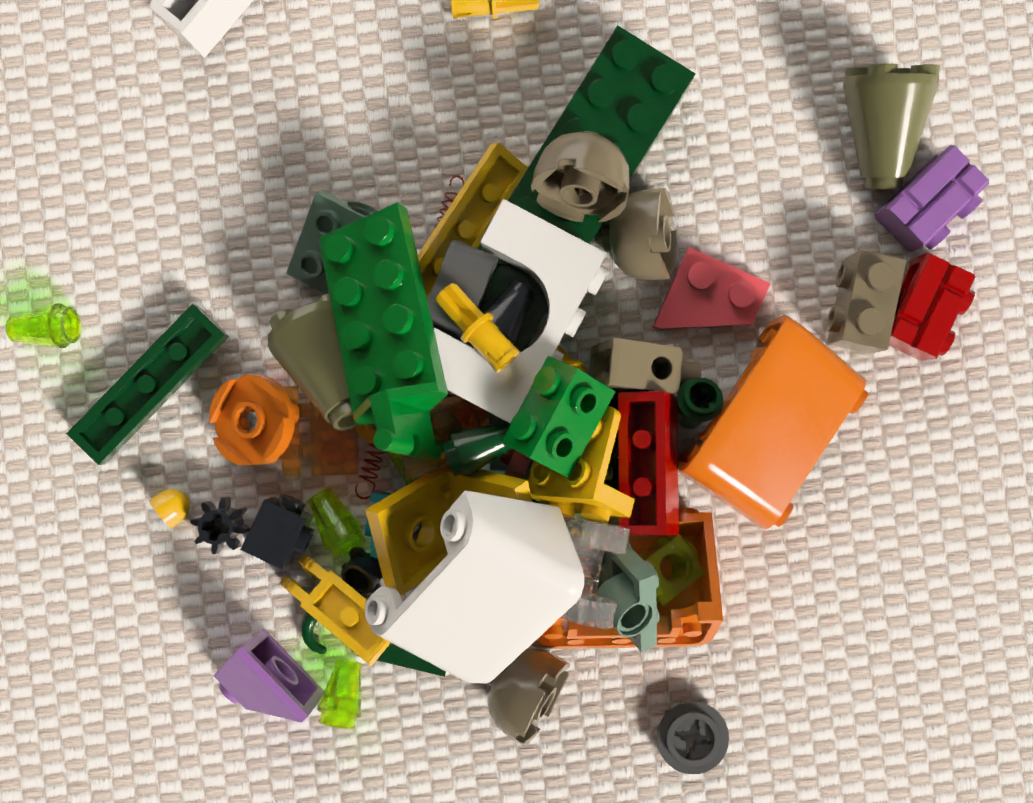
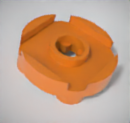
M244 375L238 379H230L218 389L210 406L209 423H215V431L218 437H214L213 441L217 450L230 462L237 465L272 464L289 446L294 433L295 423L298 421L300 414L298 404L290 399L287 391L279 382L264 375ZM248 412H255L257 415V425L250 431L249 426L251 422L246 416Z

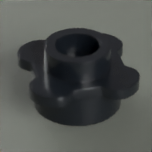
M353 547L349 551V562H345L341 567L342 580L359 594L374 593L381 587L379 582L383 579L379 561L377 558L371 557V553H366L363 548Z

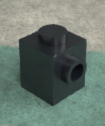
M281 494L279 499L276 497L264 499L240 550L275 567L284 569L292 564L297 552L303 554L310 544L315 529L309 526L314 515L304 511L306 506L304 502L286 494Z

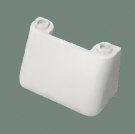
M465 490L451 505L450 509L445 512L441 520L440 531L448 553L446 557L405 601L401 600L400 594L395 588H378L364 603L365 618L371 630L377 636L465 682L489 683L578 601L584 588V573L559 507Z

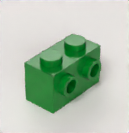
M547 356L543 366L536 374L521 407L513 417L502 443L570 478L615 391L580 369Z

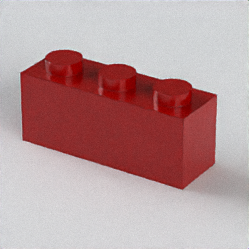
M666 391L618 393V411L621 414L618 426L619 492L635 499L630 518L619 517V535H679L677 396Z

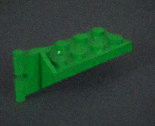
M397 202L319 237V243L354 422L363 425L375 424L377 432L374 435L373 441L377 449L434 462L440 458L442 450L440 445L435 443L429 411L448 395L408 210Z

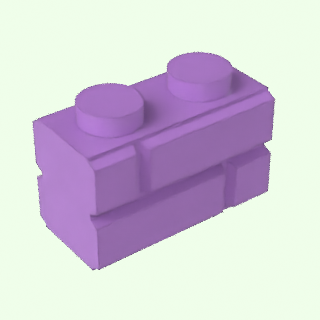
M950 144L938 152L902 189L894 194L874 214L875 219L888 232H891L893 237L907 251L913 252L924 246L931 250L950 234L951 231L946 225L956 215L963 219L982 203L983 199L978 194L989 184V179L975 165H971L969 163L970 160L955 145Z

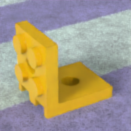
M446 462L367 508L365 511L385 587L395 588L401 597L422 583L446 557L448 553L440 531L441 520L445 512L450 509L451 505L465 490L532 502L528 480L484 469H479L470 476L463 473L455 477L449 463ZM421 522L422 528L417 535V541L414 542V529Z

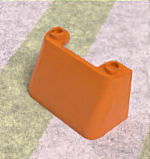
M787 315L769 321L757 340L765 346L753 350L749 356L752 358L724 400L721 412L710 421L704 432H699L695 440L702 445L699 446L695 443L689 452L683 450L678 458L679 474L763 529H769L773 525L780 527L787 520L793 510V504L790 501L849 412L851 414L857 412L868 396V392L864 390L866 379L804 326Z
M680 508L679 535H624L629 541L631 548L643 561H649L653 565L659 578V587L656 588V600L660 620L657 623V645L654 647H688L711 642L723 622L712 512L699 513L694 508ZM564 519L583 568L584 588L578 601L531 645L543 649L635 648L636 646L628 637L621 636L595 605V598L592 595L588 528H573L572 520ZM612 527L619 534V527Z

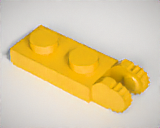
M304 553L298 562L301 564V568L310 576H315L320 580L319 584L310 594H307L302 589V586L293 578H288L286 575L279 584L301 602L300 607L372 666L391 642L377 636L371 630L365 618L364 603L367 600L331 570L327 572Z

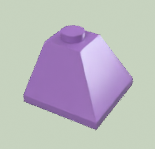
M262 629L243 644L213 675L220 682V691L229 701L235 704L240 703L247 710L301 723L310 715L325 694V691L265 629Z

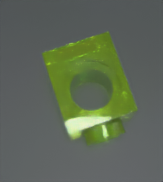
M679 534L659 539L639 555L643 561H649L657 572L659 578V587L656 588L657 606H664L705 574V571L698 563L700 558L697 550L688 540L681 538ZM663 557H666L672 565V574L668 580L662 575L660 570V563Z

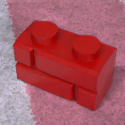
M930 253L913 258L901 284L889 346L922 361L937 359L938 355L943 356L946 354L956 336V333L951 328L957 316L963 315L974 300L975 291L970 288L976 278L975 274L956 265H951L950 262Z

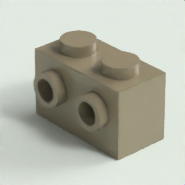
M860 250L846 257L841 262L836 276V287H838L836 301L829 311L826 329L829 331L827 345L868 354L888 350L907 260Z

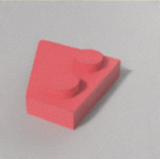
M688 247L652 328L666 330L673 328L694 329L717 326H750L755 321L771 283Z

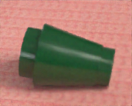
M701 377L689 379L682 384L677 396V421L681 426L688 429L696 428L712 420L721 412L724 400L718 385L710 379Z
M505 421L498 424L494 423L450 432L451 437L441 441L445 456L455 477L463 473L470 476L505 454L507 450L512 449L502 443L508 431Z

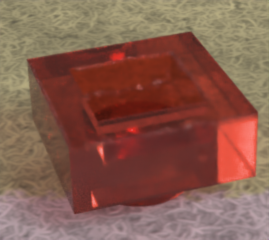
M512 448L501 456L499 462L507 465L504 475L523 479L531 458Z

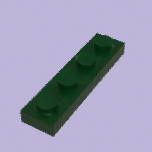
M192 303L66 434L95 463L105 465L225 342L229 335L198 305Z

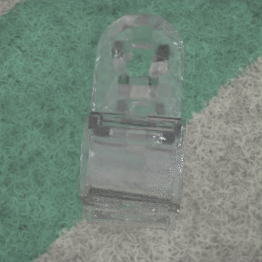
M563 517L583 568L584 588L578 601L561 618L585 626L611 629L614 624L617 602L596 595L604 551L626 554L631 529L610 523Z

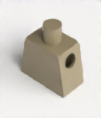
M613 337L592 346L589 375L614 390L615 393L666 391L675 395L678 394L679 388L684 382L692 378L701 377V365L697 362L682 361V348Z

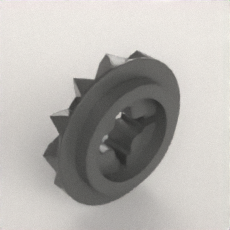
M681 700L678 705L665 710L660 724L656 726L659 752L665 762L679 772L685 774L708 772L722 761L729 745L727 724L715 708L701 700L697 702ZM696 719L698 732L709 740H695L687 753L686 741L677 732L689 731Z

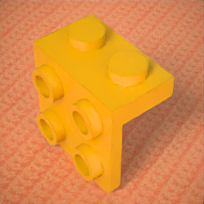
M611 406L607 407L570 478L533 461L528 479L531 498L545 505L559 507L564 519H574L575 513H580L581 516L587 519L605 523L609 522L610 516L630 518L635 499L604 484L621 418L620 412Z

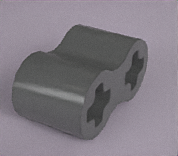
M453 239L427 299L433 328L461 339L463 331L436 302V297L446 286L455 283L479 309L496 269L498 256Z

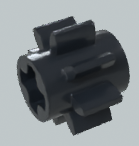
M231 497L221 498L218 509L211 501L201 503L205 514L200 518L190 520L192 525L198 526L199 536L195 539V544L202 542L212 544L211 553L214 555L222 551L224 542L232 550L240 548L241 543L237 536L249 532L251 528L244 524L242 517L248 509L246 507L237 510L232 508ZM221 518V522L228 525L229 530L221 533V528L214 526V520Z

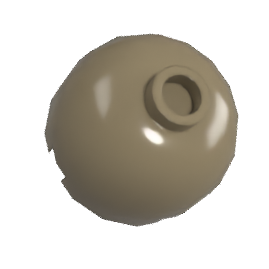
M584 131L564 134L553 140L544 149L534 170L531 189L532 191L536 189L538 192L537 202L540 206L556 216L571 221L583 222L584 214H599L598 222L608 221L619 216L626 207L629 193V166L619 147L595 132Z
M647 189L630 193L627 198L626 207L621 214L610 219L609 225H604L602 228L604 251L611 252L615 264L626 275L635 279L664 280L670 279L669 275L674 274L677 256L676 231H671L668 217L674 216V209L667 189Z
M528 648L521 653L496 678L486 683L491 686L487 703L490 716L496 726L522 746L529 744L540 730L533 723L536 720L539 721L544 715L549 717L568 679L569 673L565 670L570 667V663L542 649Z

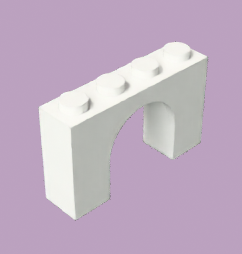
M503 199L480 241L482 250L498 256L504 262L527 273L539 284L548 305V320L543 333L534 344L520 352L515 360L506 368L496 373L476 349L434 328L447 390L511 423L547 356L562 360L564 354L557 351L556 348L564 333L574 337L586 314V311L578 308L587 291L596 295L609 270L601 266L607 253Z

